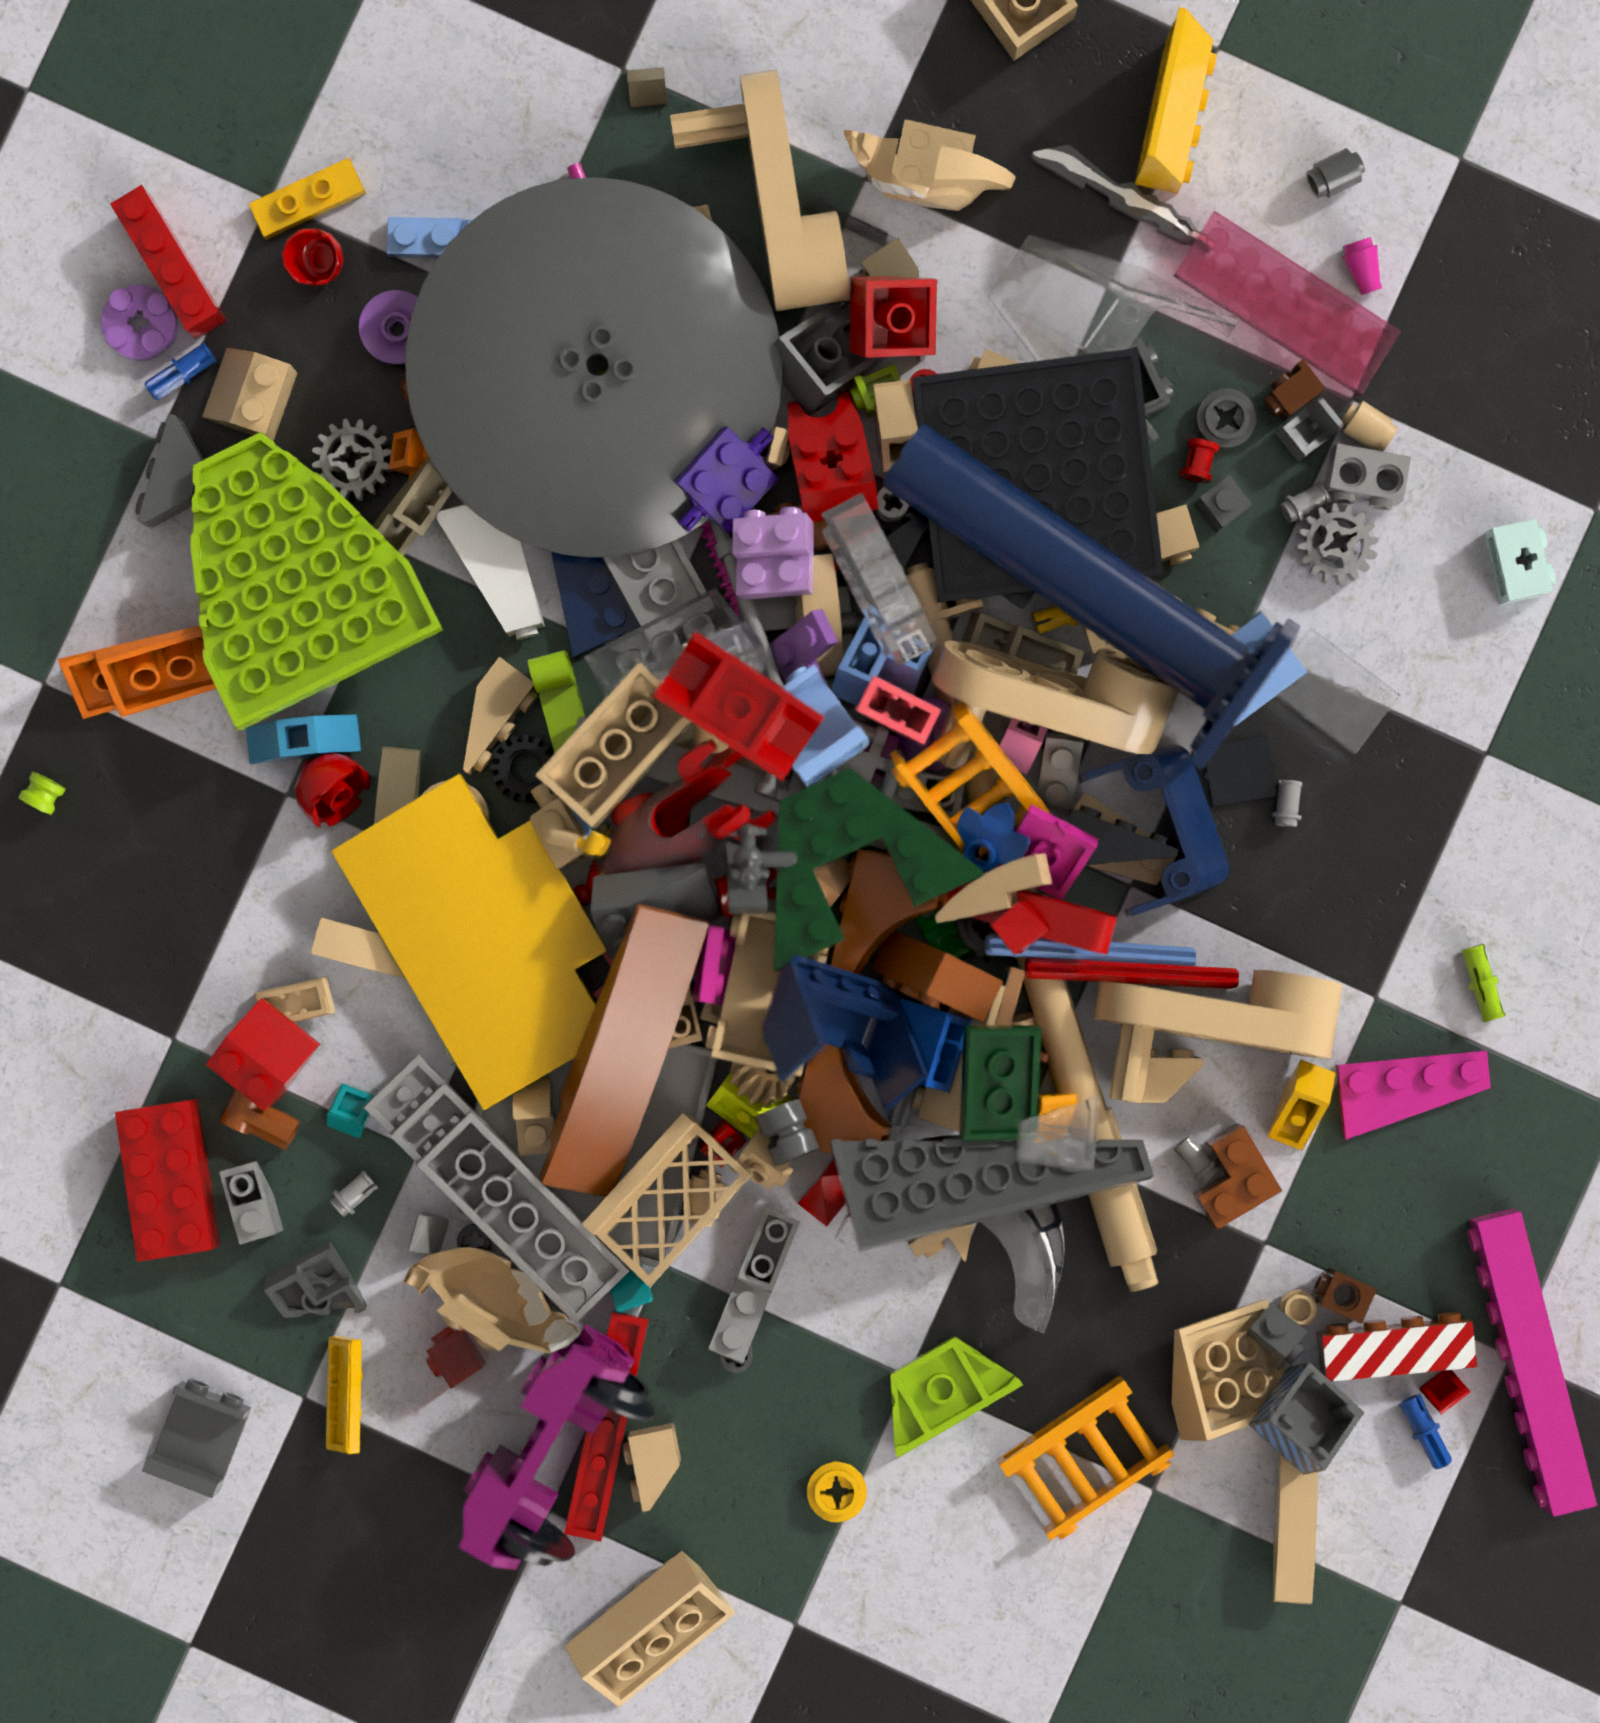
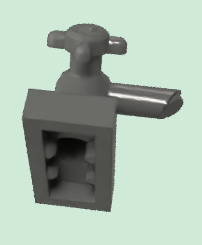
M744 824L729 835L740 836V842L737 840H726L728 914H767L766 878L769 876V871L765 867H790L797 861L796 853L793 851H764V839H755V835H767L765 828Z

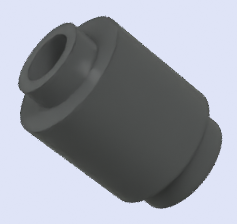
M1345 148L1314 163L1313 169L1307 171L1306 176L1313 193L1318 199L1323 196L1330 198L1362 182L1361 174L1365 172V167L1357 152L1351 153L1349 149Z

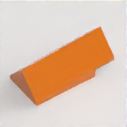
M200 625L58 659L60 668L83 719L116 709L120 717H124L217 689L204 663V642Z

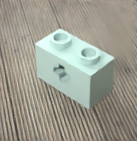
M1536 518L1495 527L1484 533L1501 605L1544 596L1553 591L1552 585L1555 584V572L1552 564L1546 562L1544 549L1547 547V538L1543 527H1538ZM1519 556L1527 558L1529 564L1526 566L1523 564L1517 565L1516 558Z

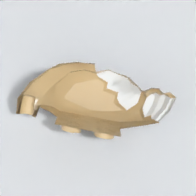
M905 119L898 153L896 154L899 140L897 138H880L868 133L844 130L845 139L849 143L850 150L855 155L859 167L866 171L872 185L880 190L885 197L923 207L959 211L970 205L984 190H1010L1016 178L1006 168L972 153L976 135Z
M461 1247L430 1254L410 1266L403 1280L404 1284L413 1286L420 1294H423L431 1286L444 1302V1305L437 1310L444 1315L443 1321L454 1329H466L476 1336L474 1340L480 1346L494 1351V1349L501 1351L507 1344L552 1354V1352L568 1346L580 1334L576 1325L568 1322L567 1315L560 1312H552L551 1305L546 1299L544 1292L523 1271L510 1269V1258L491 1251Z

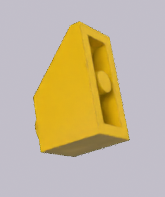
M1300 1059L1285 1086L1267 1137L1302 1151L1330 1105L1335 1072Z

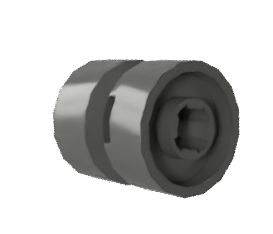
M800 1099L782 1104L755 1117L762 1137L770 1139L767 1149L775 1167L820 1148L813 1130L804 1126L807 1116Z

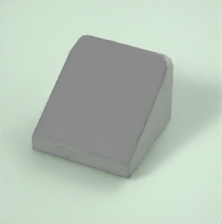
M425 1211L417 1215L408 1244V1251L425 1254L440 1252L449 1220Z

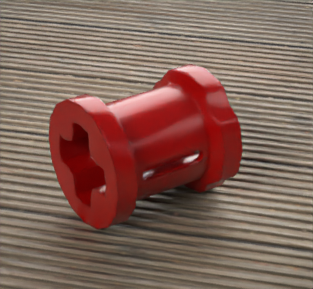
M1189 438L1186 443L1189 449L1185 466L1180 469L1179 476L1192 482L1211 483L1212 475L1209 473L1214 453L1218 452L1219 445L1200 438Z

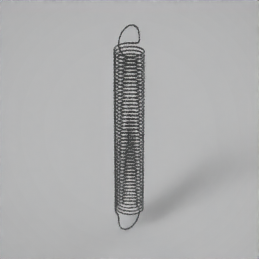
M814 197L809 198L811 201L807 209L803 207L806 211L810 210L811 212L812 210L813 214L826 213L830 209L831 211L832 209L833 211H838L839 216L840 214L841 216L845 214V220L844 218L843 220L839 218L840 226L842 225L843 227L845 223V229L849 228L850 230L851 228L852 230L853 228L854 230L855 228V233H859V235L860 233L861 235L865 233V238H869V240L870 238L874 240L876 233L875 235L874 233L873 235L872 233L868 235V228L869 231L870 229L871 231L872 229L873 231L874 229L875 231L877 230V236L878 234L879 236L880 234L881 236L882 234L883 236L884 234L885 236H891L888 235V232L881 231L880 228L878 229L866 222L863 223V220L854 218L846 212L841 213V210H837L834 207L831 208V205L829 206L817 199L814 200ZM848 218H849V221H850V219H851V221H852V219H853V221H854V219H855V221L857 220L858 223H859V226H860V224H861V226H862V224H863V226H864V224H865V226L867 225V226H868L867 230H866V228H865V230H864V228H863V230H862V228H861V230H860V228H859V230H858V228H857L858 223H857V225H856V223H855V225H854V223H853V225H852V223H851V225H850V223H849V225H848V223H847ZM879 238L877 244H878V243H879V244L881 243V245H882V243H883V245H884V244H885V241H886V238H885V240H884V238H883V240H882V238H881V240H880V238Z

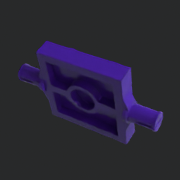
M723 426L673 481L686 493L692 505L683 517L677 521L683 529L690 532L704 516L712 519L725 533L730 534L733 530V519L743 518V513L751 510L779 478L764 464L760 452L774 439V436L769 434L770 432L762 427L755 437L747 443L742 441L729 427Z

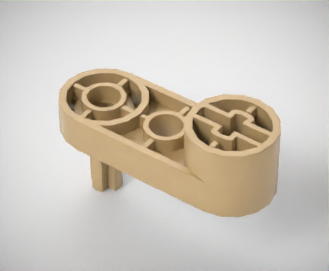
M777 69L740 75L743 104L670 115L675 149L748 138L775 311L850 300L844 245L837 211L807 216L800 215Z
M951 640L945 642L932 676V682L939 689L954 697L939 739L954 728L952 724L957 720L952 708L963 701L967 703L981 722L986 710L1137 754H1151L1155 752L1179 693L1119 650L1111 648L1098 649L1088 676L1083 677L984 646ZM969 740L967 743L961 741L936 761L942 762L946 767L957 769V767H961L966 763L974 742L972 740Z
M1254 970L1249 1003L1242 1004L1150 987L1100 981L1093 1019L1121 1025L1109 1098L1143 1104L1154 1031L1298 1056L1331 1059L1343 984L1305 975Z

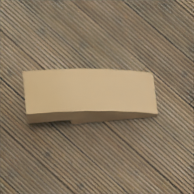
M833 554L813 555V595L796 596L797 603L794 608L796 623L811 611L823 609L838 643L818 657L816 661L824 677L836 676L838 667L843 660V643Z
M1046 854L1028 856L989 871L950 899L935 915L936 922H948L1009 909L1018 902L1016 891L1052 884Z
M320 918L311 954L406 979L379 932L328 918Z

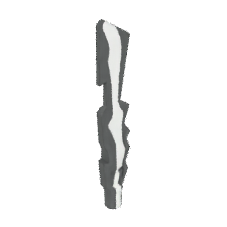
M1069 144L1032 153L1031 158L1036 163L1081 190L1087 184L1107 196L1109 206L1138 221L1153 225L1158 228L1156 232L1182 245H1192L1206 254L1209 253L1215 241L1200 233L1190 218L1178 215L1171 204L1159 202L1156 195H1143L1133 182L1118 185Z

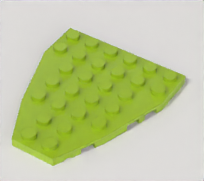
M263 433L255 434L193 465L192 482L195 485V491L192 496V512L194 513V524L190 547L195 590L200 607L199 625L203 633V659L238 731L443 631L410 562L376 528L367 522L326 479L300 463L296 457L281 449Z

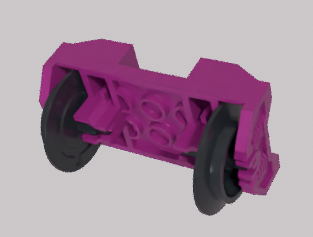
M586 1324L582 1332L568 1346L552 1352L549 1358L541 1356L520 1393L526 1396L520 1407L540 1418L520 1455L502 1445H499L494 1455L488 1451L486 1452L464 1489V1492L470 1496L463 1506L464 1538L458 1546L460 1549L492 1567L515 1570L521 1560L536 1565L548 1566L553 1561L565 1562L573 1558L575 1548L570 1539L557 1526L546 1519L559 1493L533 1478L566 1420L594 1434L608 1408L624 1416L642 1421L652 1420L655 1416V1409L647 1400L650 1393L649 1389L638 1377L629 1371L635 1359L617 1341Z

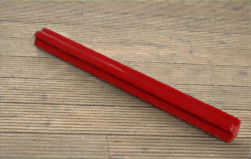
M1038 957L1027 958L1024 964L1025 977L1032 979L1106 981L1127 984L1233 989L1239 985V971L1236 968Z

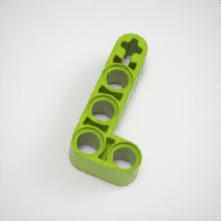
M565 650L528 660L531 678L535 690L539 694L554 753L573 735L578 716L586 718L572 665Z

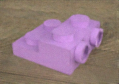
M785 507L780 509V515L766 516V513L763 511L748 510L743 513V518L733 519L732 554L737 559L736 596L740 600L813 595L814 523L807 513H802V510L797 507Z

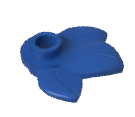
M1008 803L992 806L982 816L974 809L966 807L959 817L957 829L958 834L965 843L964 857L983 870L984 873L993 870L998 864H1007L1021 859L1029 848L1030 838L1013 832L1015 829V816ZM980 847H985L988 850L989 856L987 860L980 857Z

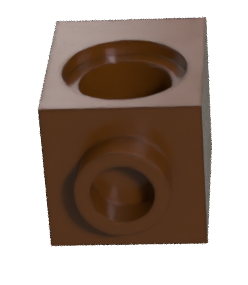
M1330 1267L1326 1274H1320L1313 1289V1293L1317 1295L1315 1298L1316 1303L1360 1324L1363 1323L1377 1291L1372 1286ZM1342 1284H1347L1351 1291L1349 1299L1344 1303H1336L1333 1296L1335 1289Z

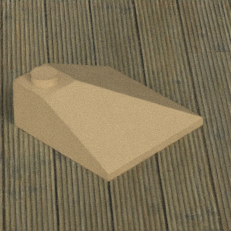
M1263 1299L1174 1330L1172 1407L1181 1440L1209 1441L1249 1426V1423L1286 1372L1284 1365L1279 1371L1272 1367L1276 1358L1247 1335L1249 1328L1269 1307L1268 1299Z

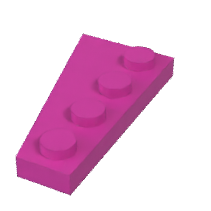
M1485 1050L1336 1065L1343 1139L1345 1140L1491 1088L1488 1056Z

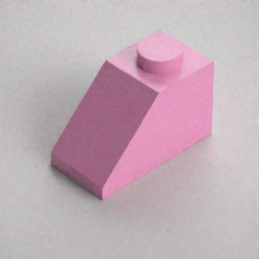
M1010 717L999 746L1019 772L1027 775L1043 743L1048 728Z

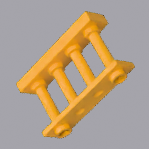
M961 701L952 708L957 721L952 724L954 728L908 762L904 760L897 750H894L890 755L895 765L891 769L894 777L903 788L908 785L911 786L959 846L958 852L964 856L965 843L958 834L957 826L959 817L965 808L950 818L939 804V801L984 768L987 771L992 767L1000 776L996 780L997 784L966 807L974 809L981 815L1004 797L1011 798L1015 795L1021 803L1017 807L1019 811L1014 814L1015 829L1031 804L1049 814L1051 812L967 703ZM969 740H972L978 748L974 752L976 756L928 790L916 774L961 741L967 743ZM985 847L979 848V855L982 858L988 852Z
M1121 1375L997 1458L999 1466L1007 1477L1015 1473L1017 1477L1021 1476L1052 1521L1043 1527L1050 1541L1055 1537L1061 1540L1072 1534L1078 1528L1077 1522L1147 1474L1151 1473L1152 1476L1163 1472L1171 1464L1169 1459L1175 1456L1167 1443L1158 1449L1155 1447L1127 1406L1129 1401L1127 1396L1132 1391ZM1106 1410L1110 1413H1115L1145 1457L1128 1470H1125L1096 1427L1098 1421L1095 1418ZM1076 1431L1078 1434H1084L1113 1477L1112 1481L1096 1492L1065 1448L1066 1441L1064 1439ZM1045 1452L1048 1456L1053 1455L1082 1498L1081 1502L1065 1513L1033 1468L1035 1466L1033 1460Z

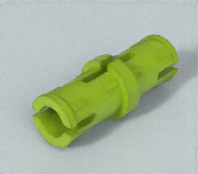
M1485 944L1461 950L1471 980L1468 983L1469 990H1474L1482 1022L1506 1016L1496 987L1499 980L1497 975L1493 976Z

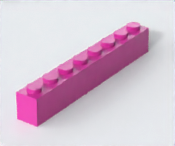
M1512 1208L1469 1219L1471 1229L1467 1230V1238L1472 1251L1478 1252L1481 1266L1476 1267L1477 1277L1481 1287L1487 1288L1490 1302L1486 1303V1311L1490 1323L1497 1326L1500 1339L1495 1340V1346L1501 1361H1506L1509 1375L1504 1377L1505 1385L1509 1396L1516 1399L1519 1412L1514 1413V1419L1520 1435L1525 1434L1528 1448L1524 1449L1523 1453L1529 1471H1534L1538 1484L1533 1486L1536 1503L1539 1508H1544L1553 1517L1595 1507L1597 1502L1522 1213Z

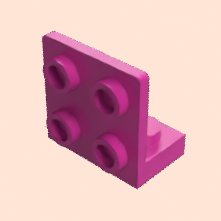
M708 925L697 961L692 1001L723 1005L737 937L730 936L731 930Z

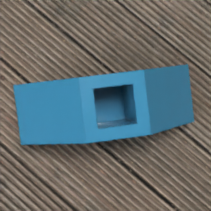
M356 714L280 719L246 728L249 764L312 758L328 753L347 754L362 752L358 715Z

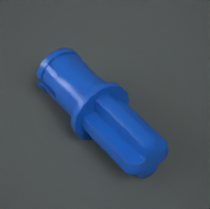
M202 342L198 347L177 361L174 358L171 359L172 364L145 382V387L155 400H159L186 382L189 385L191 383L189 379L213 363H217L205 343Z
M1415 1394L1400 1402L1398 1405L1414 1433L1412 1438L1420 1441L1432 1467L1437 1470L1448 1466L1452 1462V1458L1437 1431L1441 1426L1439 1423L1434 1422L1421 1394Z

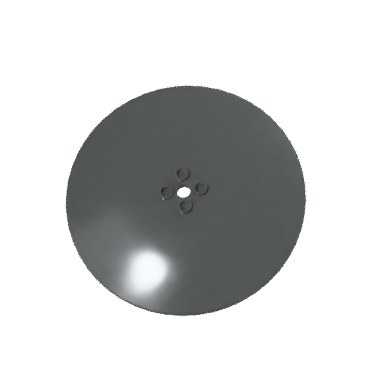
M572 178L548 182L513 194L486 209L455 236L434 263L418 295L408 330L405 364L409 404L418 435L436 470L455 495L484 521L520 542L562 555L598 558L644 552L663 546L689 533L677 521L683 517L692 505L686 493L673 481L723 426L729 427L742 441L747 443L755 437L762 427L771 434L780 404L782 358L774 345L779 338V333L771 304L762 283L746 257L715 223L681 200L648 186L609 178ZM592 355L603 356L608 363L607 372L601 376L590 374L586 368L587 359ZM766 447L760 452L761 456L763 455ZM703 516L690 532L703 525L709 518Z

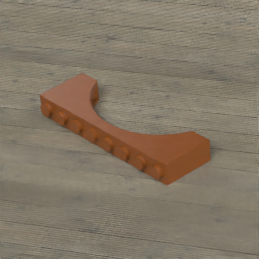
M858 849L857 855L853 856L849 866V877H852L849 891L844 893L840 903V913L843 914L840 929L845 940L831 946L834 954L829 965L861 975L871 956L894 931L918 916L942 909L946 905L949 892L914 908L890 855L874 850ZM825 1044L808 1061L806 1072L801 1075L797 1084V1094L800 1095L799 1099L807 1116L804 1126L813 1130L820 1147L818 1150L832 1154L830 1142L836 1139H841V1141H865V1139L889 1141L892 1126L871 1104L857 1075L847 1067L842 1048Z

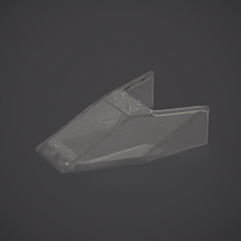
M1033 235L1028 236L987 295L1035 361L1129 349L1154 311L1161 307L1194 315L1227 338L1240 321L1239 318L1142 267ZM1146 419L1150 450L1159 435Z

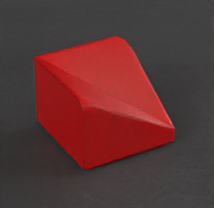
M1026 900L1017 902L991 924V927L1014 955L1022 954L1050 930Z

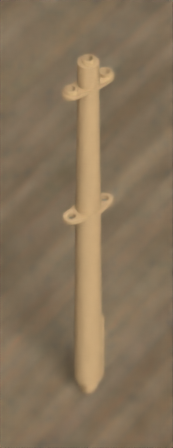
M921 563L907 568V575L901 578L914 619L912 624L909 625L905 617L890 620L892 626L905 632L919 626L926 641L935 645L928 662L932 678L945 642L955 641L948 620L979 610L984 605L982 599L978 600L977 598L955 601L956 606L949 608L947 602L938 603L934 567L929 568L927 563ZM933 683L937 698L952 705L954 697L948 695ZM974 743L966 763L976 756L974 752L978 748ZM993 767L988 771L984 768L965 782L964 788L969 804L997 784L996 780L1000 776ZM1004 797L995 805L1000 803H1008L1007 798ZM988 852L985 854L986 860L989 856ZM1034 887L1031 890L1025 889L1027 891L1037 893L1036 887ZM1016 957L1018 967L1021 970H1024L1026 957ZM1024 975L1023 983L1036 1025L1041 1027V1042L1045 1054L1049 1055L1047 1062L1057 1093L1076 1094L1077 1103L1068 1127L1071 1140L1098 1141L1099 1139H1122L1113 1108H1107L1066 980L1032 979ZM1134 1183L1088 1195L1109 1265H1121L1129 1291H1139L1158 1284L1157 1274L1151 1258L1152 1255H1156L1157 1247L1137 1184Z

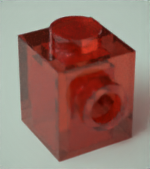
M447 1326L431 1337L434 1344L426 1350L430 1356L426 1359L429 1368L437 1378L443 1376L450 1388H453L486 1364V1361L464 1328L453 1331L450 1326Z

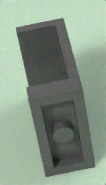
M188 1379L187 1382L181 1381L174 1386L172 1393L176 1396L156 1448L147 1457L142 1472L213 1498L220 1492L252 1407L244 1405V1399L240 1396L228 1392H223L221 1396L208 1391L209 1385L195 1379Z

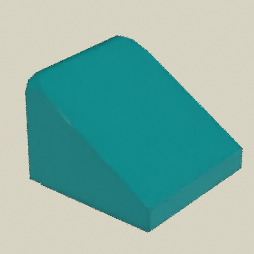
M342 1083L327 1113L326 1125L351 1136L361 1138L370 1113L364 1106L374 1095Z
M629 1267V1272L610 1290L617 1313L652 1302L654 1299L650 1287Z

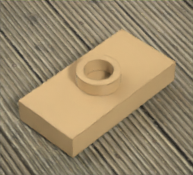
M327 976L254 993L256 1003L261 998H264L293 1022L336 1013Z

